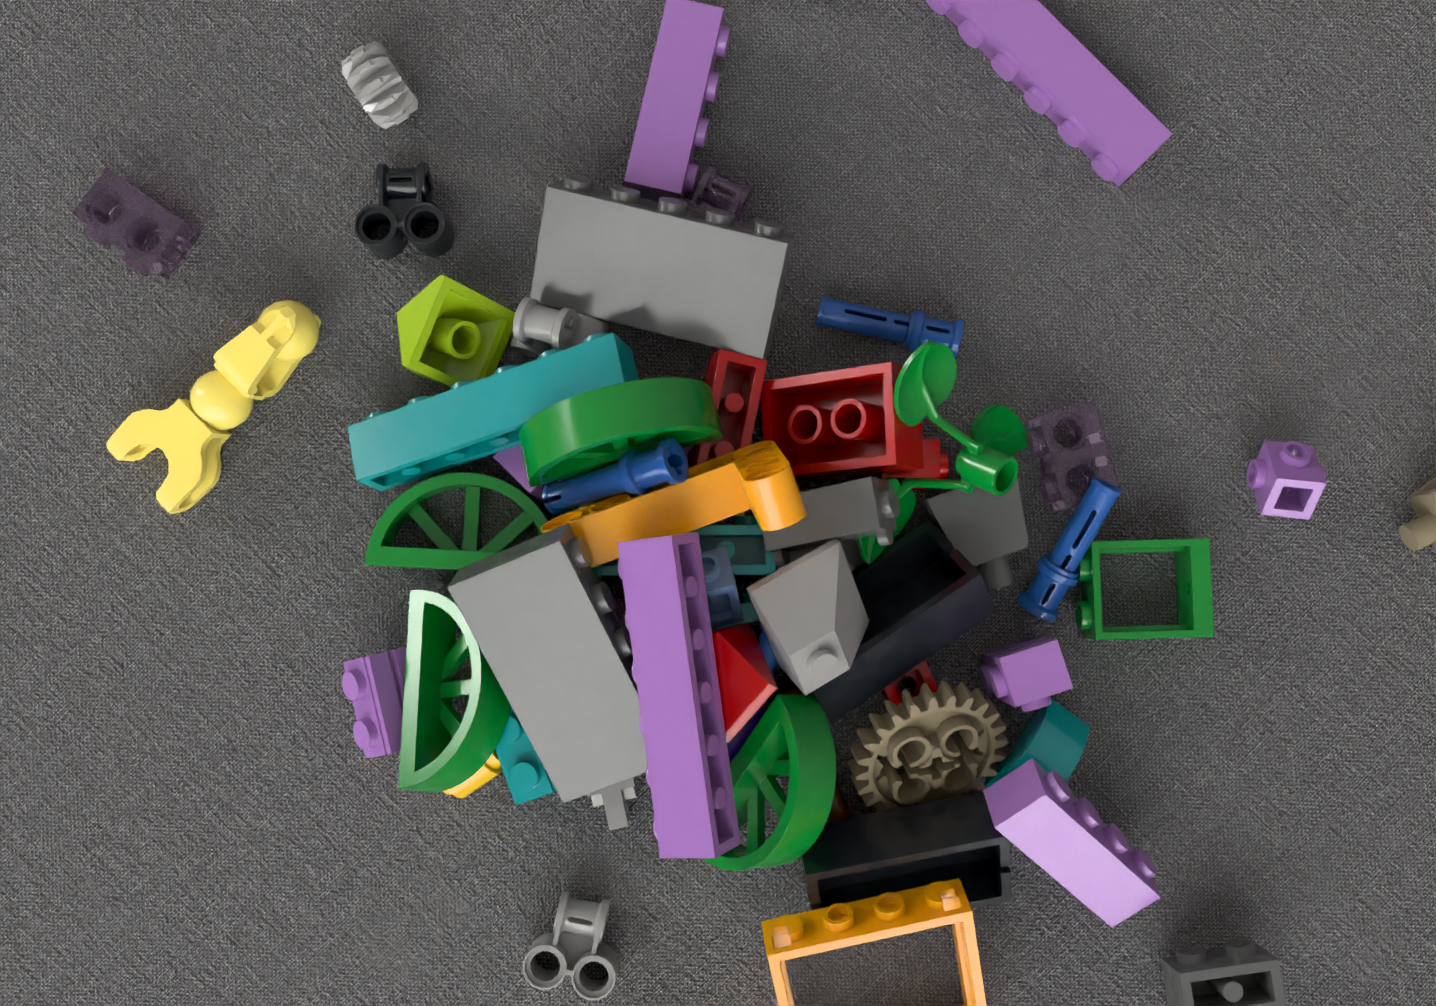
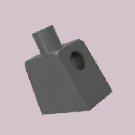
M1016 478L1012 488L1003 496H996L975 486L970 494L960 489H955L920 502L927 518L952 543L954 549H958L973 566H980L988 591L1016 582L1007 555L1029 546L1018 478Z

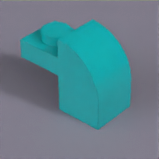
M1051 699L1052 703L1050 705L1040 708L1022 726L1015 749L995 768L997 771L996 776H987L984 783L985 789L1031 758L1039 763L1048 773L1055 770L1067 781L1084 752L1091 727Z

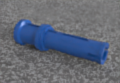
M822 295L816 326H825L859 335L903 343V349H907V352L913 353L923 343L931 340L946 345L951 349L956 359L963 334L964 320L957 318L954 322L926 317L924 311L921 310L912 311L911 315H905L871 306L831 299Z
M667 438L660 441L655 449L642 453L638 450L625 452L616 464L608 465L573 478L548 483L542 490V497L544 500L560 495L561 499L545 504L550 513L560 514L563 511L623 492L639 496L648 493L652 486L664 482H669L672 485L683 483L688 476L687 457L683 448L675 439Z
M1093 476L1091 484L1069 519L1051 554H1045L1044 557H1040L1036 564L1039 570L1027 591H1021L1017 601L1024 609L1044 620H1056L1059 615L1057 606L1068 587L1075 586L1078 582L1079 571L1076 568L1097 535L1115 500L1122 493L1121 489L1102 478Z

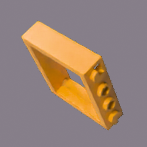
M960 879L934 882L926 886L898 892H887L871 898L848 903H837L825 908L797 914H787L779 918L761 921L778 1006H795L785 960L949 924L952 926L964 1005L962 1006H987L973 913Z

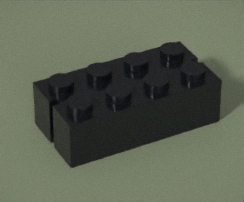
M927 520L884 549L870 565L864 563L851 572L869 623L850 670L811 692L832 723L997 611L981 573L958 549H954L952 543L930 520Z
M983 791L828 821L815 843L801 856L811 910L958 878L961 881L971 909L1012 901L1011 871L1009 868L1011 866L1010 841L994 828Z

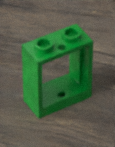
M1209 538L1091 542L1076 568L1079 571L1078 581H1081L1082 600L1076 602L1075 620L1077 628L1083 630V638L1114 640L1214 637ZM1175 552L1178 624L1103 626L1100 554Z

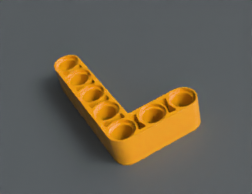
M767 440L745 446L689 467L687 479L683 483L672 485L669 482H664L652 486L648 493L639 496L623 492L555 517L543 524L540 529L542 534L569 523L575 537L581 536L587 543L592 556L591 568L619 558L618 542L688 533L749 509L752 510L763 531H774L799 522L807 515V511L789 461L774 441Z

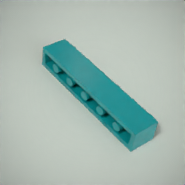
M597 333L586 337L582 344L565 350L552 349L545 351L538 356L537 360L523 365L500 367L495 370L494 375L477 381L467 380L455 383L449 391L435 396L415 397L408 401L407 406L396 410L373 412L367 415L364 421L348 426L356 481L382 492L520 445L518 439L520 428L542 410L565 399L594 389L639 380L632 349L615 333Z

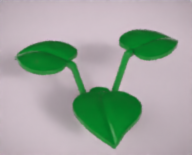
M931 340L919 346L904 363L895 383L893 395L894 409L896 415L904 424L913 427L919 424L927 415L933 423L965 446L958 454L955 464L956 471L961 475V480L905 478L899 483L893 477L883 478L889 481V487L892 486L895 489L899 500L900 512L899 516L895 517L897 530L892 531L893 539L906 525L914 510L916 496L911 491L912 488L960 489L970 494L976 486L996 496H1003L1012 488L1018 475V462L1011 456L1032 445V441L1018 416L1011 409L999 403L988 405L977 415L971 427L970 437L939 415L936 407L947 399L953 389L957 377V364L951 349L946 345ZM876 534L857 538L861 557L869 565L888 546H880Z

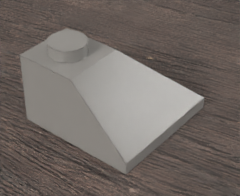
M834 538L746 588L780 668L805 695L850 670L869 623L841 543Z

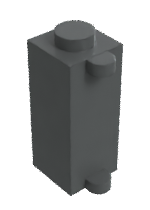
M867 477L800 492L807 511V515L802 520L779 530L763 531L765 549L767 552H772L773 560L777 567L786 566L790 563L789 552L821 546L834 538L841 542L876 534L880 546L893 544L892 531L897 530L895 517H898L900 512L899 500L895 489L892 486L889 487V481L876 477Z

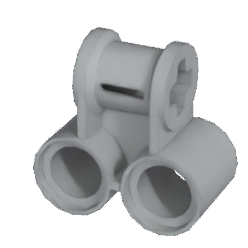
M525 297L515 312L513 338L510 348L521 354L538 359V356L545 351L552 349L565 350L582 344L583 340L590 335L608 333L609 326L595 318L578 314L575 309L564 307L559 311L553 307L542 305L537 299Z
M562 891L553 933H545L538 936L533 941L523 961L524 977L532 987L539 990H550L557 987L563 981L565 975H570L574 990L580 997L587 1000H600L612 991L619 971V959L616 952L610 946L602 943L611 900L603 899L601 903L573 898L569 891ZM542 951H549L555 954L560 962V967L555 970L541 968L536 961V954ZM589 962H599L606 967L608 976L602 980H592L584 973L583 966Z

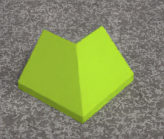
M439 275L396 313L402 365L415 375L449 389L452 385L461 381H477L494 375L512 333L515 312L445 275Z

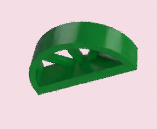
M661 377L628 381L573 396L534 415L520 428L518 433L530 487L581 475L616 464L625 452L638 450L642 453L657 448L660 441L667 438L675 439L682 448L724 437L711 387L703 381L682 377Z
M471 472L442 474L414 485L390 504L380 517L370 537L365 565L459 570L462 567L503 551L533 523H535L540 534H542L541 526L550 521L551 518L531 496L503 480ZM466 488L463 544L461 550L423 508L422 504L444 492ZM482 489H489L509 497L524 511L478 551ZM411 516L439 549L392 547L401 526Z
M411 590L398 789L436 793L454 788L463 783L484 765L503 735L510 715L511 705L453 597L428 590ZM457 623L463 634L455 643ZM470 654L471 679L453 682L454 674ZM469 697L463 719L453 709L452 698Z
M777 695L730 763L739 830L747 820V847L740 844L717 858H702L717 868L739 871L777 867L791 863L810 849L827 822L836 785V755L826 715L814 695ZM778 775L789 776L787 796L776 781ZM765 797L780 819L777 827L766 842Z

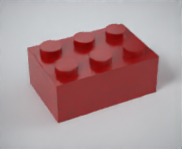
M885 362L763 381L761 390L763 441L772 440L776 443L789 461L796 482L924 469L922 421L914 427L908 426L898 418L894 409L893 395L895 383L903 365Z

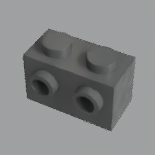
M1252 940L1228 941L1224 944L1225 949L1211 951L1197 946L1183 947L1176 950V956L1161 958L1168 1006H1287L1279 959L1255 944Z

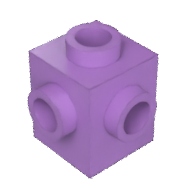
M1264 440L1257 459H1252L1247 468V485L1253 488L1261 515L1309 520L1327 484L1325 469L1323 466H1320L1313 445H1305L1295 441L1277 442Z

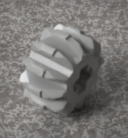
M372 41L366 46L361 45L350 52L351 55L342 61V74L355 97L373 122L384 129H388L394 124L399 125L410 118L408 115L418 109L417 96L387 49L382 44Z

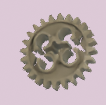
M942 681L936 692H931L927 683H923L918 696L912 697L910 692L905 689L902 691V702L898 705L889 700L884 701L887 712L883 716L870 713L868 717L873 727L858 728L856 732L861 742L850 745V750L854 756L853 759L848 761V766L853 774L850 777L859 795L862 796L867 807L873 805L876 812L910 806L915 803H925L960 796L968 793L972 788L984 790L986 787L981 779L983 776L997 775V771L992 763L1005 759L1000 748L1007 745L1008 740L1003 734V731L1007 728L1000 718V714L989 698L985 699L979 689L969 692L966 685L960 683L952 691L947 681ZM958 731L962 739L957 738L953 740L951 734ZM903 765L906 771L898 774L895 768Z

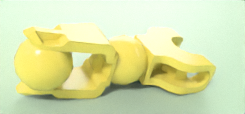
M284 300L266 307L256 323L250 325L215 353L213 358L216 361L214 366L217 370L210 371L197 378L190 391V400L179 398L168 409L161 411L145 409L133 412L108 440V451L118 461H136L143 459L156 448L163 450L168 459L169 474L156 492V499L169 514H176L190 509L219 481L222 466L220 457L221 447L231 436L227 429H232L247 420L253 409L254 399L263 400L265 397H272L280 391L302 358L314 350L319 341L321 320L308 307L297 301Z

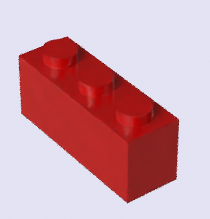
M723 349L708 357L703 382L711 387L724 437L694 445L688 453V468L751 444L768 360Z

